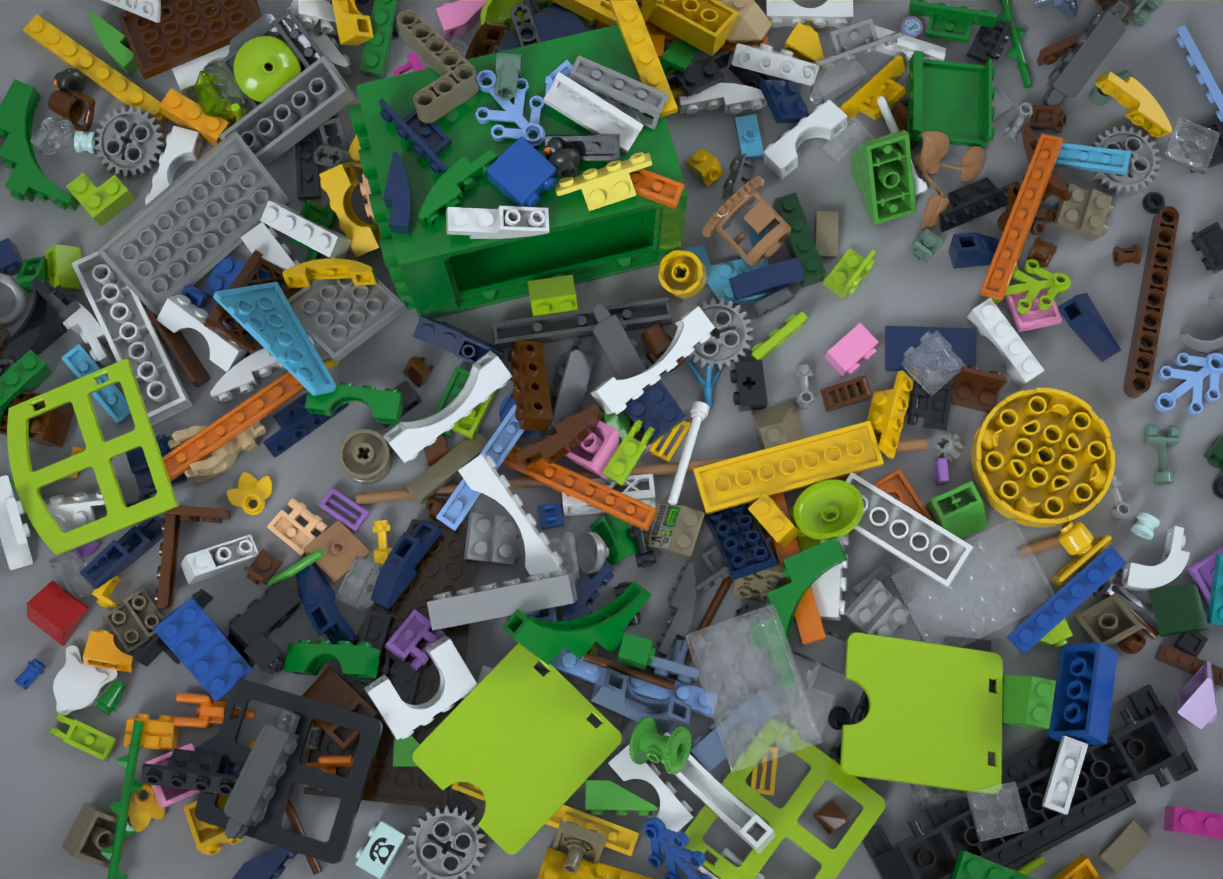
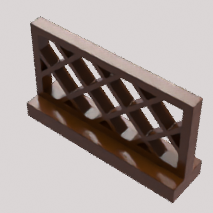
M255 249L228 289L285 281L283 272L261 258L263 254ZM260 266L269 271L271 278L260 279L258 273ZM290 288L288 291L283 292L287 300L296 288ZM218 303L204 323V326L210 330L214 328L250 353H253L259 342L256 339L252 345L243 339L242 333L248 331L245 328H241L235 319L236 329L228 330L223 327L221 323L225 319H232L233 317L230 314L228 315V312Z

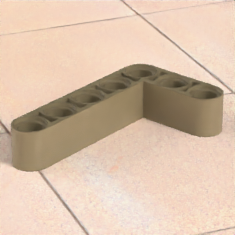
M413 10L401 11L397 15V24L402 40L441 76L418 91L413 97L419 120L424 123H431L478 92L479 85L474 66L418 13Z

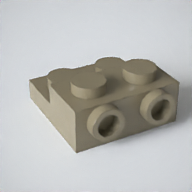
M1072 183L1066 184L1070 200L1066 202L1061 199L1053 224L1090 241L1103 236L1108 229V224L1105 223L1106 218L1110 216L1114 209V205L1111 204L1113 197L1095 189L1088 191Z

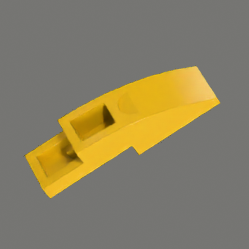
M1110 71L1097 77L1094 85L1100 88L1104 94L1110 95L1117 100L1121 106L1127 107L1124 116L1129 118L1133 124L1142 127L1150 136L1155 138L1171 134L1173 129L1163 109L1150 92L1132 76L1122 80Z

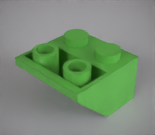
M973 481L937 496L925 504L935 524L960 539L988 527L983 501Z

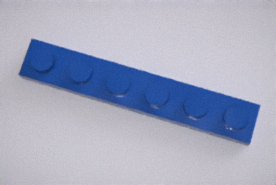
M1111 545L1108 546L1013 630L1007 638L1022 655L1025 654L1127 562Z

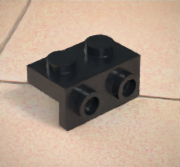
M1008 20L1006 25H1003L996 21L995 28L981 26L966 56L983 64H986L988 59L998 61L1003 51L1000 45L1002 41L1007 43L1012 33V30L1009 29L1012 22Z
M1217 221L1199 232H1193L1194 239L1190 240L1197 252L1201 250L1205 258L1201 260L1207 271L1212 269L1214 274L1223 270V230Z

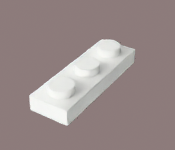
M1062 736L1042 802L1043 807L1068 815L1088 744Z

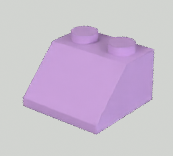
M1207 660L1177 694V713L1201 730L1206 724L1211 725L1218 715L1211 663Z

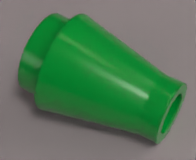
M114 679L95 699L96 702L93 706L110 716L113 711H116L127 685Z

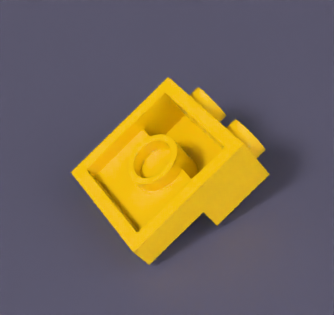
M220 794L217 806L224 809L230 795ZM197 801L183 807L197 850L202 854H207L208 856L215 855L221 851V846L227 843L234 845L244 839L243 837L242 839H227L226 835H224V828L198 820L195 816Z

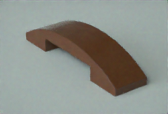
M485 22L473 37L465 59L491 54L494 45L500 46L506 25Z
M1028 123L1023 125L1022 137L1027 160L1030 164L1038 140ZM1059 173L1051 175L1046 189L1054 196L1066 202L1070 200L1069 190Z

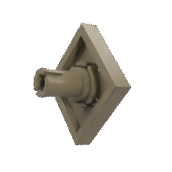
M777 565L736 579L732 589V596L766 602L769 599L766 593L783 586L785 579L783 566Z
M561 820L552 849L568 854L563 869L569 873H577L582 858L598 865L607 837L596 830H587L579 827L574 822Z

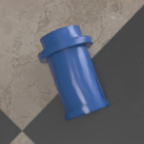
M35 658L32 661H28L26 669L15 679L16 684L20 687L23 685L22 688L25 690L29 688L39 674L44 673L45 665Z

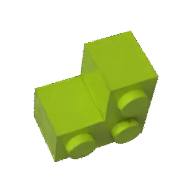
M82 173L66 186L100 227L136 200L116 175H113L96 188L89 178Z

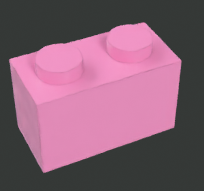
M859 323L828 350L824 358L842 377L848 372L851 375L861 366L859 364L864 358L868 360L877 352L875 348L879 342Z

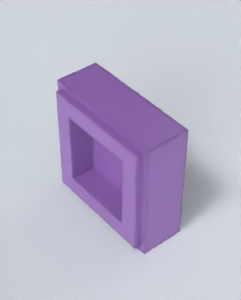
M939 458L933 464L935 484L945 485L949 481L947 458Z

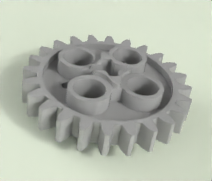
M121 106V113L113 109L114 116L111 117L106 114L105 116L108 121H99L103 128L95 129V131L100 133V136L94 137V140L99 142L98 145L94 146V149L101 151L96 157L103 159L101 164L105 167L108 166V171L112 173L115 171V174L120 177L124 174L125 177L130 178L132 173L133 176L138 178L139 171L147 175L146 168L149 167L154 170L152 163H159L157 156L162 153L160 147H166V144L161 142L162 139L166 138V135L159 133L164 129L163 126L157 125L159 120L155 117L152 118L153 114L148 111L145 112L141 107L136 110L135 107L130 106L128 111L127 108ZM127 124L126 130L121 133L122 125ZM147 131L146 138L141 140L142 132ZM119 144V150L113 153V148ZM139 151V158L133 160V155Z
M1122 125L1119 131L1115 126L1110 132L1105 130L1102 135L1096 138V142L1094 141L1091 146L1131 151L1127 175L1121 176L1112 173L1096 172L1093 180L1100 179L1099 187L1106 184V191L1108 192L1113 188L1115 195L1120 190H1122L1124 196L1129 191L1135 195L1138 189L1143 192L1146 186L1149 187L1153 183V180L1158 176L1156 172L1161 168V166L1157 165L1161 158L1155 156L1160 150L1152 148L1156 142L1149 143L1147 141L1149 135L1142 137L1141 129L1134 133L1132 126L1128 131H1126L1124 125ZM1127 145L1132 146L1135 151L1130 150ZM1134 165L1139 166L1142 171L1137 170Z
M714 298L711 300V305L703 301V308L700 309L715 328L710 332L711 337L702 344L698 342L693 346L695 350L688 355V358L695 356L693 360L695 365L702 361V369H705L708 364L712 366L711 371H714L715 366H718L720 371H723V365H727L729 369H732L731 362H739V356L746 358V354L743 351L751 350V347L747 344V342H754L753 337L748 336V334L754 332L753 328L747 327L752 324L751 319L744 320L747 317V312L739 313L741 306L738 305L733 308L731 300L727 305H725L723 298H721L719 304H716ZM722 316L730 318L729 322L725 325L718 324V320ZM733 326L736 327L735 330H729ZM715 331H718L720 333L719 339H716L714 334ZM730 336L737 337L736 344L731 346L726 344V340ZM708 345H715L717 347L714 353H705Z
M445 805L443 812L436 806L435 814L432 815L430 811H426L427 819L418 817L421 825H412V829L416 834L411 833L408 835V838L414 842L408 843L407 848L414 850L408 854V858H416L412 863V867L420 866L419 876L426 872V879H431L432 877H435V879H458L459 876L467 879V871L472 874L475 873L473 865H481L477 857H484L485 855L479 848L485 847L486 843L479 841L485 835L484 832H477L480 828L478 823L472 824L475 819L474 815L467 819L466 809L459 814L458 806H455L451 812L448 805ZM440 823H444L449 827V830L445 834H439L436 832L435 827ZM432 834L436 839L440 840L441 842L436 841L435 839H430L427 835ZM461 835H466L470 841L467 845L461 846L456 842V839ZM451 841L452 848L442 849V843ZM427 845H433L437 851L433 855H426L423 848ZM453 849L464 852L466 855L461 856ZM447 857H455L458 861L455 866L448 867L445 865L444 860Z

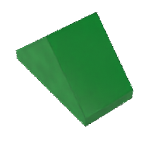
M45 256L23 260L16 277V282L28 293L34 292L30 281L36 276L43 282L47 280Z

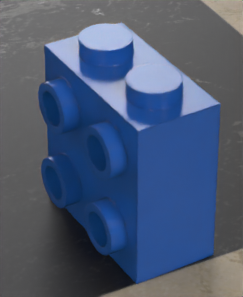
M522 137L486 170L488 180L517 207L535 206L540 199V195L545 190H551L557 183L558 178L557 168Z

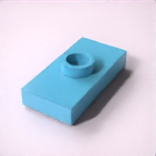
M757 115L735 117L734 122L741 155L747 154L745 159L763 158L764 151Z

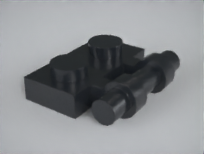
M914 380L913 389L910 391L911 403L906 413L908 416L907 424L916 425L917 417L924 418L923 427L945 431L948 424L953 385L931 381L929 389H922L923 381ZM920 398H927L925 409L919 408Z
M383 655L382 662L378 665L377 671L379 673L377 679L383 675L386 677L388 674L393 675L392 685L402 701L413 705L423 665L415 671L410 667L412 662H403L399 659L397 668L390 667L392 657Z

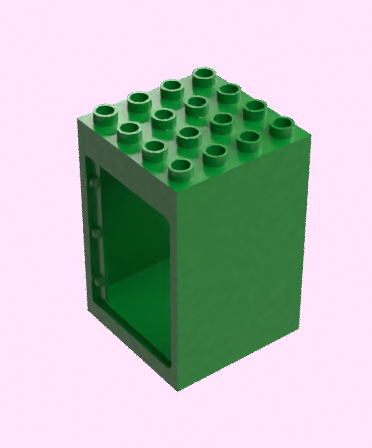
M618 24L497 52L522 55V74L518 78H524L529 83V91L525 94L523 116L528 122H530L531 116L529 105L531 97L537 95L541 96L544 100L546 76H549L566 60L573 66L578 55L639 81ZM497 53L467 59L474 66L476 75L483 70H490L496 75ZM432 68L356 85L360 103L349 105L348 110L354 133L357 134L361 148L358 150L359 157L371 191L369 199L376 223L378 222L382 237L379 241L386 268L389 269L398 297L406 305L407 310L416 309L419 319L421 315L436 319L530 296L528 281L573 275L574 285L660 265L662 259L668 253L681 250L688 199L686 187L676 209L636 195L589 211L582 189L557 196L556 187L554 186L549 191L545 190L540 195L537 204L533 206L548 208L549 233L535 236L504 239H470V235L447 234L446 214L442 216L437 224L423 229L418 215L428 193L442 175H436L428 166L429 161L424 156L420 158L412 149L413 144L408 139L404 141L395 130L397 127L392 122L388 124L379 113L381 108L378 101L382 98L403 119L415 109L414 95L441 76ZM485 81V82L483 83V85H484V86L491 85V82H490V81ZM519 84L517 86V88L524 89L526 87V85ZM479 89L474 96L434 121L452 141V144L437 156L448 169L463 156H466L470 162H473L490 149H492L498 159L518 140L505 138L503 141L497 142L493 140L491 135V129L495 125H502L504 128L520 129L516 123L490 120L486 124H481L477 121L476 110L480 107H486L489 110L505 111L489 92H483ZM597 93L599 96L606 98L605 95ZM513 97V98L510 99V101H511V103H512L513 105H514L515 97ZM536 101L532 105L539 107L541 103ZM544 103L539 125L543 127L545 136L593 134ZM620 103L621 106L629 108L628 105ZM481 113L479 117L485 118L488 114ZM643 113V115L646 117H649L651 119L654 118L653 116L647 113ZM666 116L659 118L655 130L644 125L628 153L625 154L621 151L620 160H628L632 155L640 152L644 154L650 153L652 165L642 169L684 184ZM497 130L494 134L500 136L503 132ZM534 133L530 134L529 138L536 139L537 135ZM544 140L540 146L534 148L546 158ZM393 152H397L402 160L411 189L413 202L411 235L391 232L388 225L391 208L386 207L383 197ZM615 160L580 161L577 166L578 172L572 177L580 176L588 169L596 168L598 170L604 168L608 163ZM483 176L476 181V184L471 189L462 191L464 201L459 208L498 209L499 206L516 205L497 189L487 177ZM559 176L557 178V183H559V180L562 179Z

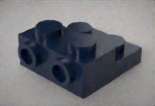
M165 434L155 436L162 457L175 449H170L168 446V442L172 440L170 436L166 437ZM138 447L126 452L140 495L144 494L147 496L157 493L143 448ZM185 473L171 481L172 487L187 482Z

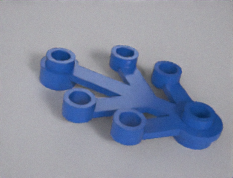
M657 817L649 818L643 823L644 833L651 841L652 854L649 856L648 861L652 867L659 868L665 862V858L661 854V846L665 849L668 873L664 876V879H681L677 865L689 879H712L706 874L698 875L685 860H689L690 864L695 868H700L706 861L702 852L684 848L689 843V837L684 832L666 829L664 822Z

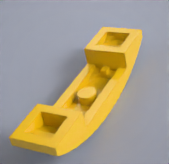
M328 258L312 260L283 271V277L288 288L310 287L311 280L352 278L354 285H377V279L372 267L348 259Z

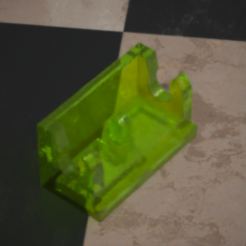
M200 71L193 89L204 114L228 119L230 113L225 109L224 105L231 106V103L227 99L220 98L218 87L213 86L211 82H220V79L215 75L205 74L204 71Z

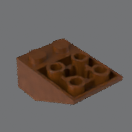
M22 392L14 398L3 413L2 421L0 422V434L7 436L8 410L10 407L41 394ZM44 401L34 404L36 411L46 407ZM67 403L30 419L29 441L63 448L75 412L72 403Z
M330 666L302 695L306 698L373 718L380 716V713ZM319 719L314 720L345 750H349L360 738L358 731Z

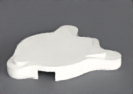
M73 645L67 647L65 665L58 672L53 684V692L57 701V712L68 716L74 711L90 707L96 702L95 699L101 694L102 689L108 683L114 681V679H118L119 672L117 670L84 665L80 648Z

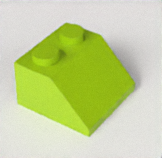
M573 275L528 281L533 316L578 310Z

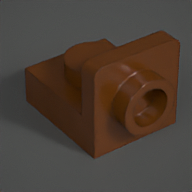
M1033 105L1030 121L1032 129H1050L1056 133L1062 132V127L1066 125L1067 117L1060 106Z
M262 549L249 567L245 566L244 570L249 573L246 577L257 585L259 582L267 585V581L274 576L283 562L265 549Z

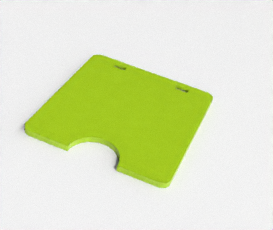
M858 632L852 633L847 638L845 679L851 680L863 688L869 700V710L861 722L842 726L841 770L850 776L988 795L998 793L1001 789L1003 660L1001 656L993 652ZM989 680H996V694L989 692ZM988 753H995V767L988 765Z
M518 643L414 750L412 757L414 763L442 790L457 782H469L476 785L483 792L486 802L485 812L478 826L506 853L513 855L526 845L620 745L622 735L551 664L547 665ZM538 661L549 670L544 677L534 668ZM591 713L602 722L597 728L587 720Z

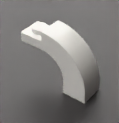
M1174 526L1167 530L1164 553L1157 565L1145 566L1136 563L1124 565L1121 586L1131 591H1148L1173 581L1185 568L1190 552L1181 551L1186 541V536L1183 535L1184 528Z

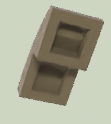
M816 211L815 244L819 255L837 257L839 211Z
M1132 819L1116 834V838L1099 854V857L1118 874L1146 845L1151 835Z

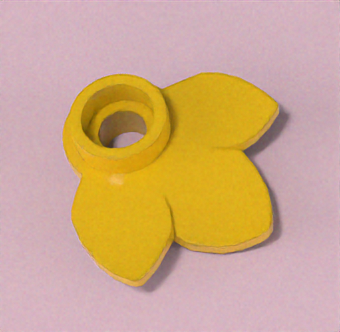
M243 472L238 482V489L227 490L228 499L232 505L242 507L248 515H258L265 508V500L272 494V480L269 476H265L258 481L251 474ZM252 501H257L258 503L255 508L250 507Z
M141 783L143 784V789L131 794L128 817L131 826L136 832L144 830L150 823L151 818L162 820L165 815V808L160 810L150 784ZM140 792H147L148 798L141 800L138 796Z

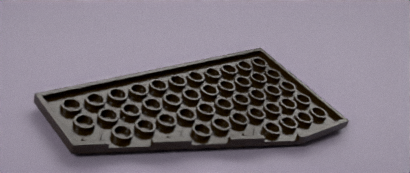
M412 519L406 533L410 535L421 520ZM426 521L439 527L442 533L415 566L414 570L418 574L389 610L373 601L369 607V610L392 615L385 644L414 609L430 620L427 602L433 600V595L451 591V595H456V591L460 589L475 587L478 561L464 559L468 525L460 524L457 530L454 531L442 522ZM366 617L356 637L358 639L352 645H357V642L360 641ZM470 623L440 629L451 639L465 663ZM431 627L429 632H431L434 635L437 632V630H432ZM421 639L416 647L422 650L427 642ZM384 644L379 664L382 662L383 655L392 657L390 667L397 668L399 658L387 650ZM408 655L404 661L412 662L414 658ZM430 656L428 657V662L422 667L413 705L429 701L439 689V671ZM340 666L338 674L376 709L364 689L369 684L349 679L350 676L343 674L342 667ZM388 674L387 678L393 684L394 676ZM461 699L456 701L454 707L446 712L441 711L436 714L434 720L429 724L420 725L415 728L412 736L421 744L460 704ZM380 715L377 719L382 722L383 730L361 800L430 808L438 806V808L444 809L445 805H448L450 786L442 790L419 767H393L394 736ZM314 721L308 763L317 762L321 756L352 755L354 757L359 739L349 750H345ZM335 767L336 775L347 777L351 767ZM304 786L303 794L340 798L338 795Z

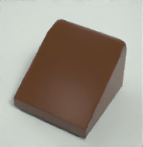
M444 435L438 436L432 445L423 448L429 466L434 465L449 452Z

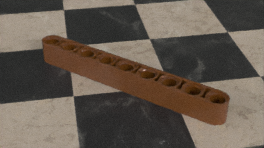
M1172 206L1163 207L1152 220L1123 386L1125 394L1130 398L1140 397L1151 386L1179 222V213ZM1162 216L1166 217L1169 222L1164 221ZM1158 236L1163 237L1166 243L1161 242ZM1155 257L1160 258L1161 261H1162V264H1161V263H1158V262L1156 261ZM1151 277L1156 278L1159 284H1155ZM1148 298L1154 300L1155 305L1150 304ZM1144 319H1148L1152 326L1145 324ZM1140 340L1146 341L1148 347H1144ZM1137 361H1141L1144 364V369L1137 365ZM1133 382H1137L1140 385L1141 390H1137L1134 387Z

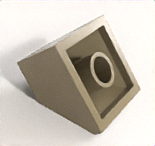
M795 401L751 412L761 450L806 438Z

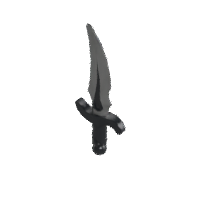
M1120 573L1112 575L1100 586L1098 591L1093 592L1094 596L1103 595L1106 592L1112 596L1116 593L1122 602L1133 610L1154 613L1151 606L1138 600L1125 587L1113 583L1115 578L1121 577Z

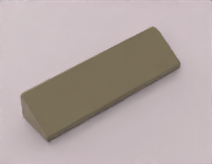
M478 432L473 440L467 437L406 488L420 504H423L459 474V469L477 458L489 440Z

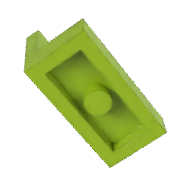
M55 244L46 250L47 280L55 288L61 285L64 289L70 288L71 290L81 291L83 287L72 266L73 262L81 259V249L79 247Z

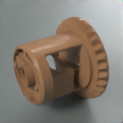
M760 176L755 177L733 194L714 213L701 231L704 237L709 238L719 233L750 267L757 266L764 259L773 255L791 233V226L759 194V191L764 186V180ZM757 200L758 203L743 217L744 220L752 226L759 236L776 221L779 224L746 254L738 246L745 236L740 233L732 240L724 230L730 226L731 219L744 206H751Z

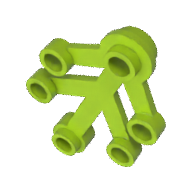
M1028 259L1024 270L1028 274H1035L1044 280L1038 281L1019 271L1016 265L1012 278L1022 282V284L1009 285L1005 296L1028 292L1025 298L1019 300L1016 307L1019 313L1027 314L1040 290L1049 289L1048 293L1041 296L1038 302V307L1041 310L1047 311L1051 309L1056 295L1062 294L1070 288L1071 280L1064 273L1056 272L1052 274L1039 267L1037 260ZM991 298L995 304H998L1002 301Z

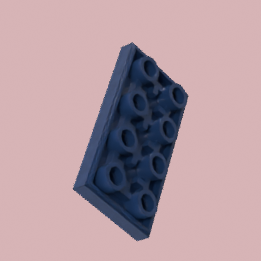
M556 3L549 5L532 16L540 42L587 32L574 12ZM514 28L504 33L500 46L494 45L493 50L495 53L520 47ZM524 30L521 33V37L530 39L533 37V33L530 30Z
M885 326V371L958 373L962 367L967 365L976 366V329Z
M749 503L709 514L705 513L704 520L732 581L777 566L776 558L755 516L748 509L750 507Z

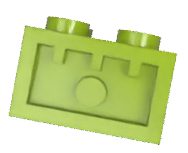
M849 248L824 280L823 285L843 299L848 294L852 296L860 286L859 284L862 279H865L871 272L876 262L873 259L876 251L872 250L865 259Z

